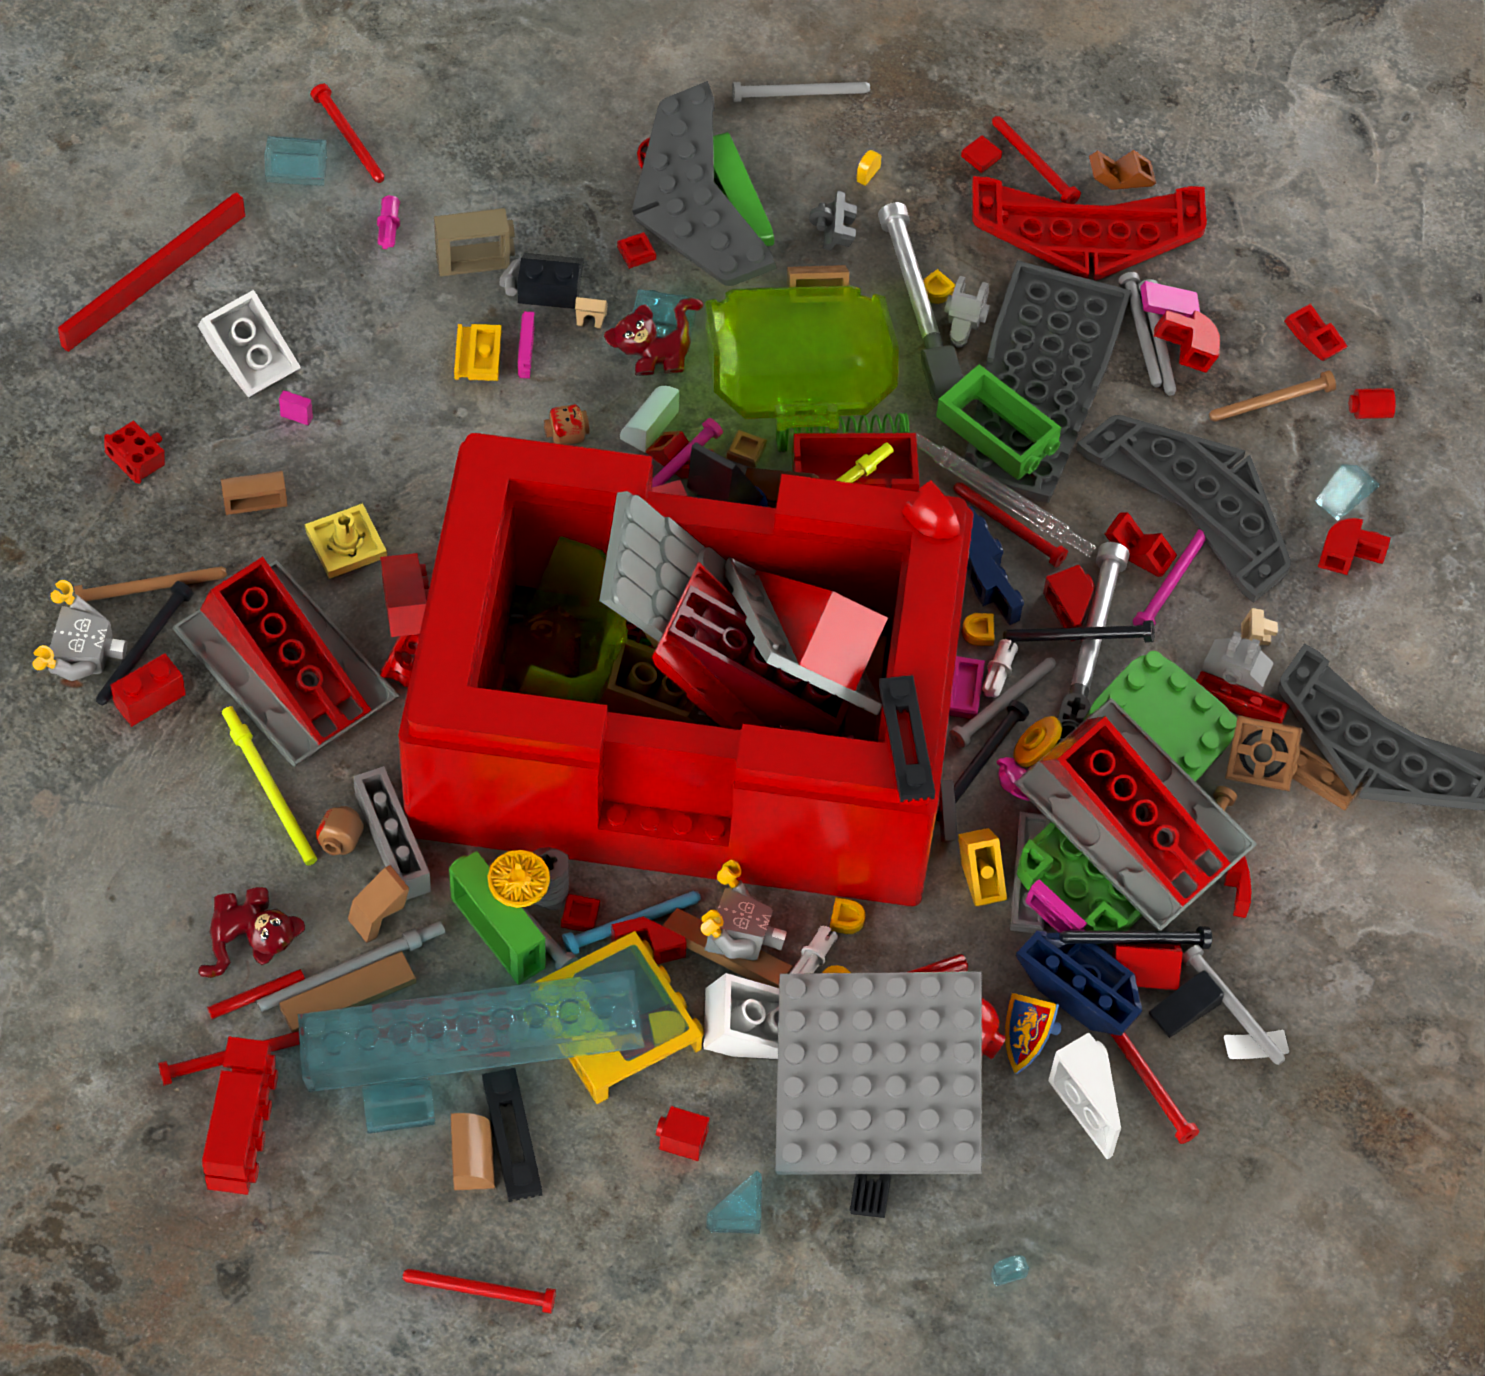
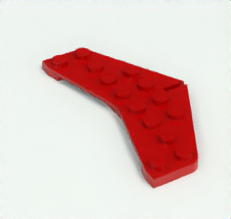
M973 176L972 221L977 228L1078 277L1089 278V259H1093L1094 281H1097L1202 237L1207 224L1205 187L1188 186L1176 189L1174 194L1109 206L1067 204L1002 186V181L990 177Z

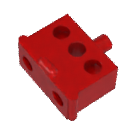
M134 420L114 433L104 435L105 453L137 484H140L143 478L165 465V451L158 445L162 441L161 435L156 432L149 436Z

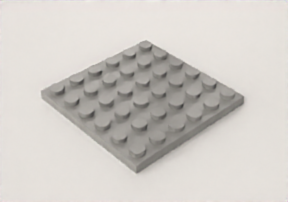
M982 972L780 974L776 1174H982Z

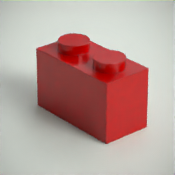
M166 653L110 685L114 705L131 727L186 695L183 675Z

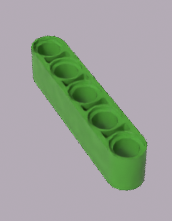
M726 132L714 135V183L767 247L774 245V234L771 224L730 134Z

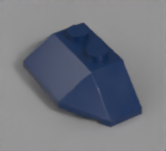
M1036 931L1019 949L1016 957L1038 991L1055 1004H1059L1060 1008L1089 1030L1122 1036L1142 1013L1135 974L1095 944H1065L1059 939L1060 932L1046 933V931Z

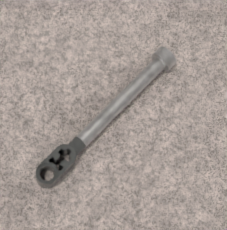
M899 202L890 203L879 210L878 217L882 229L890 233L926 348L921 350V363L932 399L939 400L941 396L963 378L954 347L952 345H943L906 228L910 223L907 208Z
M1106 542L1099 547L1096 564L1100 567V572L1086 627H1105L1118 573L1126 569L1130 555L1129 550L1119 543ZM1102 639L1082 640L1070 691L1062 701L1057 718L1063 728L1057 744L1084 721L1083 719L1090 709V702L1087 698ZM1071 713L1076 714L1075 721L1069 719Z

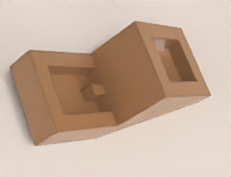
M391 865L385 867L352 901L348 920L366 943L378 937L382 919L403 909L406 903L409 887Z

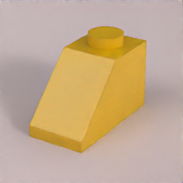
M989 828L958 834L961 864L974 905L981 906L1007 900L999 838Z

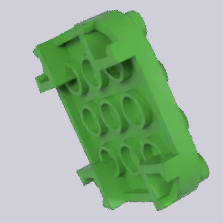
M1150 651L1147 655L1133 660L1098 696L1083 719H1087L1103 703L1112 698L1195 782L1229 746L1234 737L1237 717L1221 701L1174 662L1163 657L1157 651Z
M1052 822L1033 840L1029 839L1023 847L1016 872L1021 883L1029 891L1031 886L1040 879L1087 923L1084 930L1128 931L1142 917V914Z

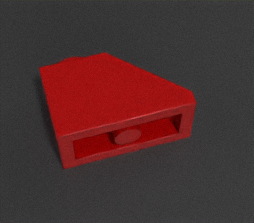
M1080 564L1046 577L1043 595L1063 628L1082 627L1090 607L1095 586L1091 576L1084 573Z

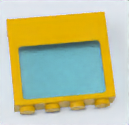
M636 931L530 984L532 1002L596 1104L608 1099L610 1086L689 1045L692 1046L696 1053L702 1050L704 1030L697 1018L692 1019L686 1010L687 1003L679 991L674 992L670 986L671 980L666 969L662 965L657 966L653 959L654 954L651 946L646 940L641 941Z

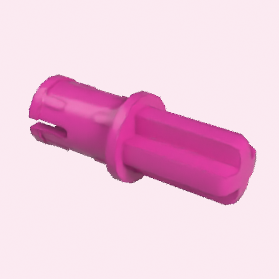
M391 195L382 198L381 214L377 218V226L379 227L377 243L382 246V249L386 250L388 247H394L396 230L400 227V220L398 218L400 200Z

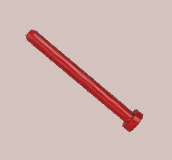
M325 83L315 86L310 93L314 102L322 104L373 180L378 183L383 182L384 173L330 97L332 91Z
M993 117L992 125L1062 195L1061 202L1075 204L1079 200L1081 192L1075 186L1069 187L1002 117Z
M957 482L954 485L953 489L956 494L1050 558L1049 563L1054 567H1059L1066 559L1068 549L1062 545L1055 547L964 483Z
M297 1031L263 1041H269L270 1050L274 1052L304 1044L307 1041V1037L304 1031ZM225 1051L168 1065L167 1061L158 1063L163 1086L172 1084V1078L223 1065Z
M1124 1032L1122 1036L1110 1034L1176 1128L1175 1137L1178 1142L1184 1144L1195 1138L1199 1133L1198 1127L1195 1123L1187 1122L1126 1033Z
M414 1269L404 1270L402 1277L406 1283L541 1306L542 1312L550 1314L553 1312L556 1298V1289L547 1288L545 1293Z

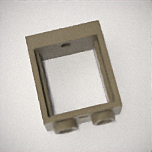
M505 208L434 216L435 251L439 276L508 268L510 256H515L513 241L515 233L513 220H507ZM498 236L497 242L450 247V241Z

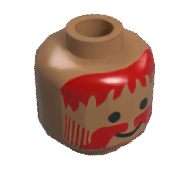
M575 404L552 408L549 412V419L544 420L546 438L552 437L554 443L563 445L583 442L585 435L590 433L586 410L581 411L580 407Z
M347 806L334 807L324 814L316 830V838L323 850L328 854L346 855L355 849L364 831V824L354 809Z

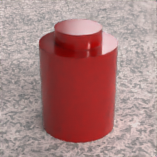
M1355 389L1354 395L1349 396V412L1354 413L1356 419L1393 418L1396 408L1394 389Z

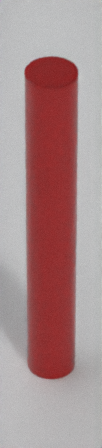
M301 969L213 1004L207 1007L209 1016L212 1020L254 1003L258 999L304 980V975Z

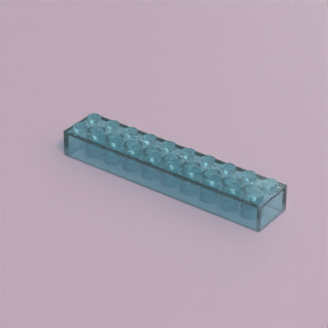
M634 970L298 1014L301 1073L309 1092L645 1048L639 989Z

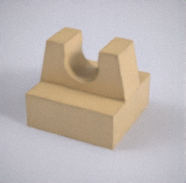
M576 297L577 326L584 327L585 318L593 316L595 318V328L601 329L605 316H607V301Z
M1251 608L1241 623V638L1251 641L1254 638L1260 641L1259 645H1270L1271 636H1276L1278 633V622L1264 618V610Z

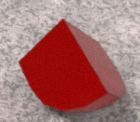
M932 480L918 489L922 495L912 505L910 502L906 503L902 514L923 535L935 539H949L960 535L959 523L951 504Z

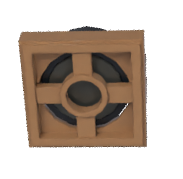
M1238 716L1225 779L1290 792L1292 777L1297 770V759L1300 757L1299 744L1302 728Z

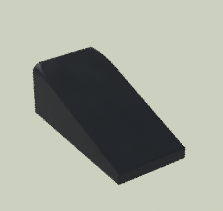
M1203 970L1151 1009L1149 1014L1170 1038L1221 1005L1224 993L1209 974Z

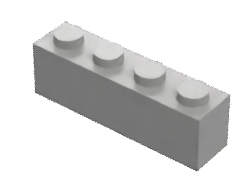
M383 766L353 776L356 799L384 866L391 865L409 887L406 900L431 892L429 870L385 767Z

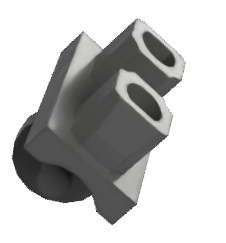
M837 190L835 200L832 203H819L818 207L810 211L809 221L817 226V230L824 231L823 249L831 251L835 244L847 247L852 244L856 236V229L843 225V222L850 225L853 223L857 215V206L845 202V193Z

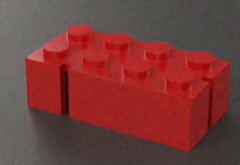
M793 433L792 472L812 473L819 476V479L835 481L856 465L855 462L863 455L867 454L869 456L884 443L888 442L894 452L877 464L876 470L868 476H861L853 483L918 492L920 483L916 433Z
M228 1036L223 1067L232 1068V1071L221 1070L202 1157L207 1190L248 1195L250 1184L257 1182L259 1163L256 1162L257 1151L262 1152L264 1149L266 1134L265 1131H262L263 1121H269L272 1109V1100H268L270 1089H276L278 1081V1070L275 1069L276 1055L271 1054L269 1041Z

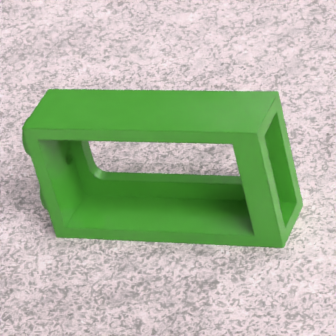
M980 364L938 400L936 417L1017 480L1026 473L1031 474L1039 466L1040 461L1046 455H1053L1060 446L1059 438L1062 427ZM972 400H979L1035 444L1020 456L961 409Z
M478 851L473 852L469 856H461L449 867L451 899L520 985L546 968V937L522 907L506 906L494 898L489 890L487 879L490 866Z

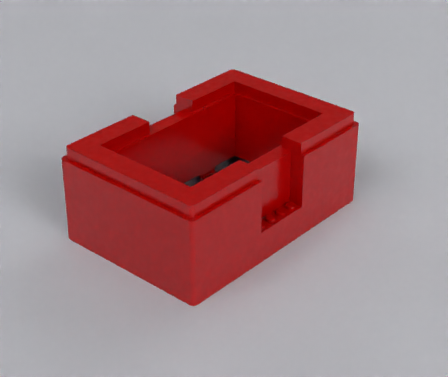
M481 433L469 434L459 446L398 733L404 814L414 837L417 839L504 851L524 850L533 852L539 848L550 847L562 850L568 855L569 860L718 880L717 874L722 869L723 864L729 860H735L740 865L742 872L736 879L738 881L741 880L744 884L912 907L919 905L922 901L938 808L974 516L973 511L967 507L966 501L960 497L945 496L956 514L960 535L949 539H935L919 532L902 514L906 503L910 502L912 505L922 495L920 492L781 474L776 508L652 492V456ZM628 491L632 495L640 496L663 517H670L704 547L712 548L726 561L728 557H731L756 570L833 591L887 617L888 619L881 632V635L891 636L886 678L910 675L914 677L934 782L935 798L930 799V797H927V800L920 798L919 801L912 799L910 802L906 799L900 803L883 705L881 716L877 715L874 741L749 724H742V730L612 713L608 712V705L502 691L506 665L501 664L516 585L577 593L585 598V605L609 608L599 601L617 493ZM897 710L906 765L918 764L909 712L903 710V713H899V710Z

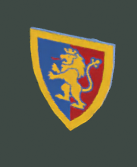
M1012 993L1005 1023V1044L1008 1059L1015 1074L1020 1073L1033 1062L1042 1051L1050 1034L1058 1035L1061 1032V1024L1055 1021L1059 1004Z

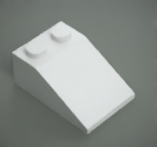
M254 290L205 316L198 324V328L214 354L248 398L301 368Z
M727 973L705 988L704 1049L732 1057L778 1059L779 988Z
M1087 1033L1056 1051L1048 1081L1105 1158L1109 1159L1113 1156L1121 1130L1108 1052L1100 1041H1095L1091 1034Z

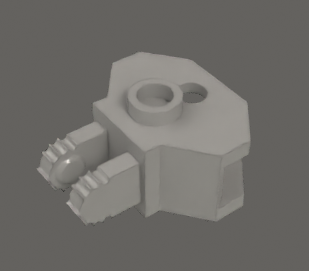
M959 276L953 296H948L944 312L949 313L948 320L952 324L950 341L951 345L953 344L956 348L966 345L971 329L978 330L980 322H986L990 305H986L989 283L982 282L976 297L965 294L966 278Z
M1237 631L1233 633L1231 638L1215 639L1203 663L1202 670L1220 677L1228 683L1238 684L1261 693L1265 680L1272 670L1273 662L1261 651L1260 641L1254 638L1252 641L1241 638L1242 633Z

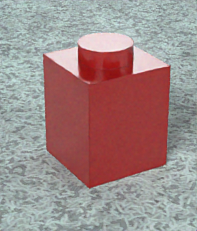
M670 1106L667 1117L661 1116L657 1125L655 1136L660 1137L659 1150L699 1161L709 1132L710 1118Z

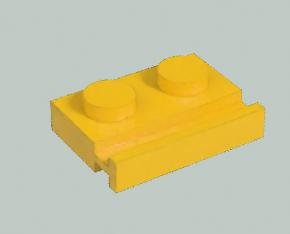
M458 324L454 366L455 380H459V377H468V380H499L502 325L471 324V327H463L462 324Z

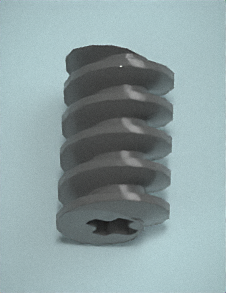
M539 848L533 851V853L542 858L547 865L550 884L547 893L540 901L534 904L548 910H558L564 906L569 894L568 855L562 850L555 848Z

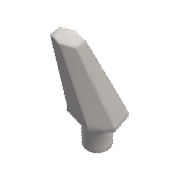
M521 258L513 260L500 276L499 285L505 287V292L508 296L517 294Z

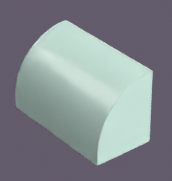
M670 386L657 387L622 429L620 439L646 453V450L655 442L679 412V390Z

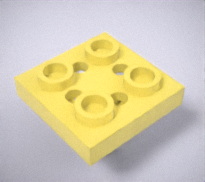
M363 503L305 524L306 533L329 579L380 560V557L387 556V550ZM354 553H356L354 557L348 556L349 554L353 555Z

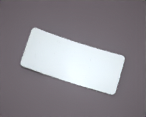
M1284 1030L1266 1032L1283 1054L1289 1053ZM1250 1034L1224 1035L1230 1059L1268 1057Z

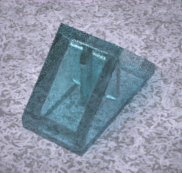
M1342 464L1319 494L1316 502L1334 518L1339 520L1375 491L1380 483L1358 465Z
M755 1171L707 1214L706 1228L710 1232L760 1234L762 1174Z

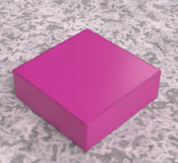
M283 390L279 397L281 416L309 426L313 419L311 399Z

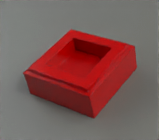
M981 135L962 149L961 157L979 172L983 173L1002 158V151Z
M645 232L617 241V248L629 269L656 260V252Z
M568 894L561 920V928L582 932L595 928L600 900Z

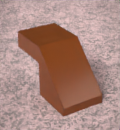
M1098 150L1089 156L1094 179L1111 190L1152 187L1156 184L1151 161L1135 150H1132L1117 161L1112 160Z

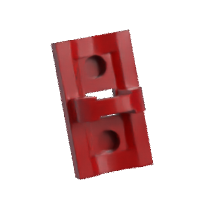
M420 634L398 637L380 671L381 677L394 679L405 687L409 686Z

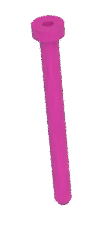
M712 418L706 419L702 423L704 429L653 477L652 488L664 485L690 459L691 448L695 442L704 446L712 437L718 439L723 434L720 425Z
M1198 529L1144 612L1136 614L1133 619L1134 626L1143 625L1145 620H1153L1155 627L1156 622L1154 618L1206 541L1201 529Z

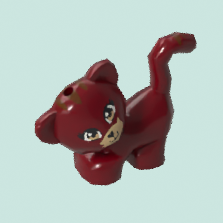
M696 298L681 299L674 308L677 329L665 337H657L652 310L644 304L640 305L634 313L628 314L620 320L615 328L606 331L604 339L608 345L613 348H619L626 355H640L642 357L635 364L636 376L654 375L656 365H663L665 374L681 373L684 371L685 356L689 352L691 344L689 321L685 313L687 310L700 311L703 308V302Z
M256 887L248 889L246 891V900L243 904L238 903L234 893L215 896L214 914L209 933L212 939V951L217 962L216 965H201L198 969L199 975L208 978L223 975L231 963L226 951V944L244 933H247L256 962L261 965L269 963L275 954L284 951L295 937L305 931L304 921L295 916H288L277 908L266 910L269 907V891L267 888Z

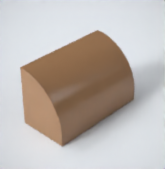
M846 265L787 267V286L790 303L849 301V271Z
M283 471L221 479L226 515L288 506Z
M451 1113L454 1191L495 1188L493 1129L491 1121L477 1114Z

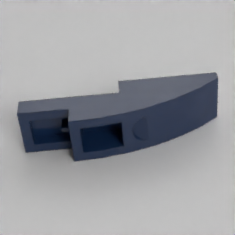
M970 506L969 508L973 511L974 516L967 564L969 581L982 606L994 602L1007 623L1012 625L1020 621L1024 606L1023 598L1018 590L1012 588L1004 568L1000 566L1003 555L1001 543L998 539H993L988 531L985 519L981 515L978 516L973 507Z

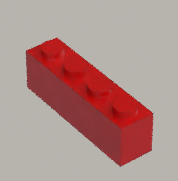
M418 553L380 557L391 637L420 634L429 592L426 564L419 563Z

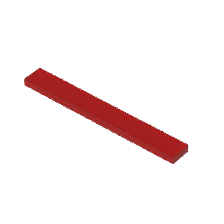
M237 192L233 193L58 327L61 346L68 352L243 219L245 217L243 197Z

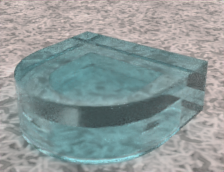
M1022 1255L1011 1256L996 1263L991 1272L994 1285L1000 1286L1026 1278L1029 1267L1025 1257Z

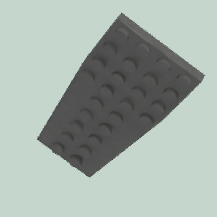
M1017 260L994 327L985 369L1062 427L1059 438L1061 443L1053 455H1046L1040 461L1039 466L1031 474L1026 473L1017 480L968 442L961 472L962 480L1045 503L1050 502L1108 368L1127 309L1131 290ZM977 401L974 420L1020 456L1035 444L981 401Z

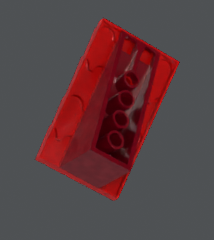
M698 562L651 657L655 666L687 693L686 697L723 728L742 730V724L779 729L780 724L794 728L813 729L818 734L833 736L840 727L850 702L838 697L836 694L833 695L810 684L809 681L806 682L781 670V668H776L766 663L753 643L755 636L745 622L747 616L734 596Z

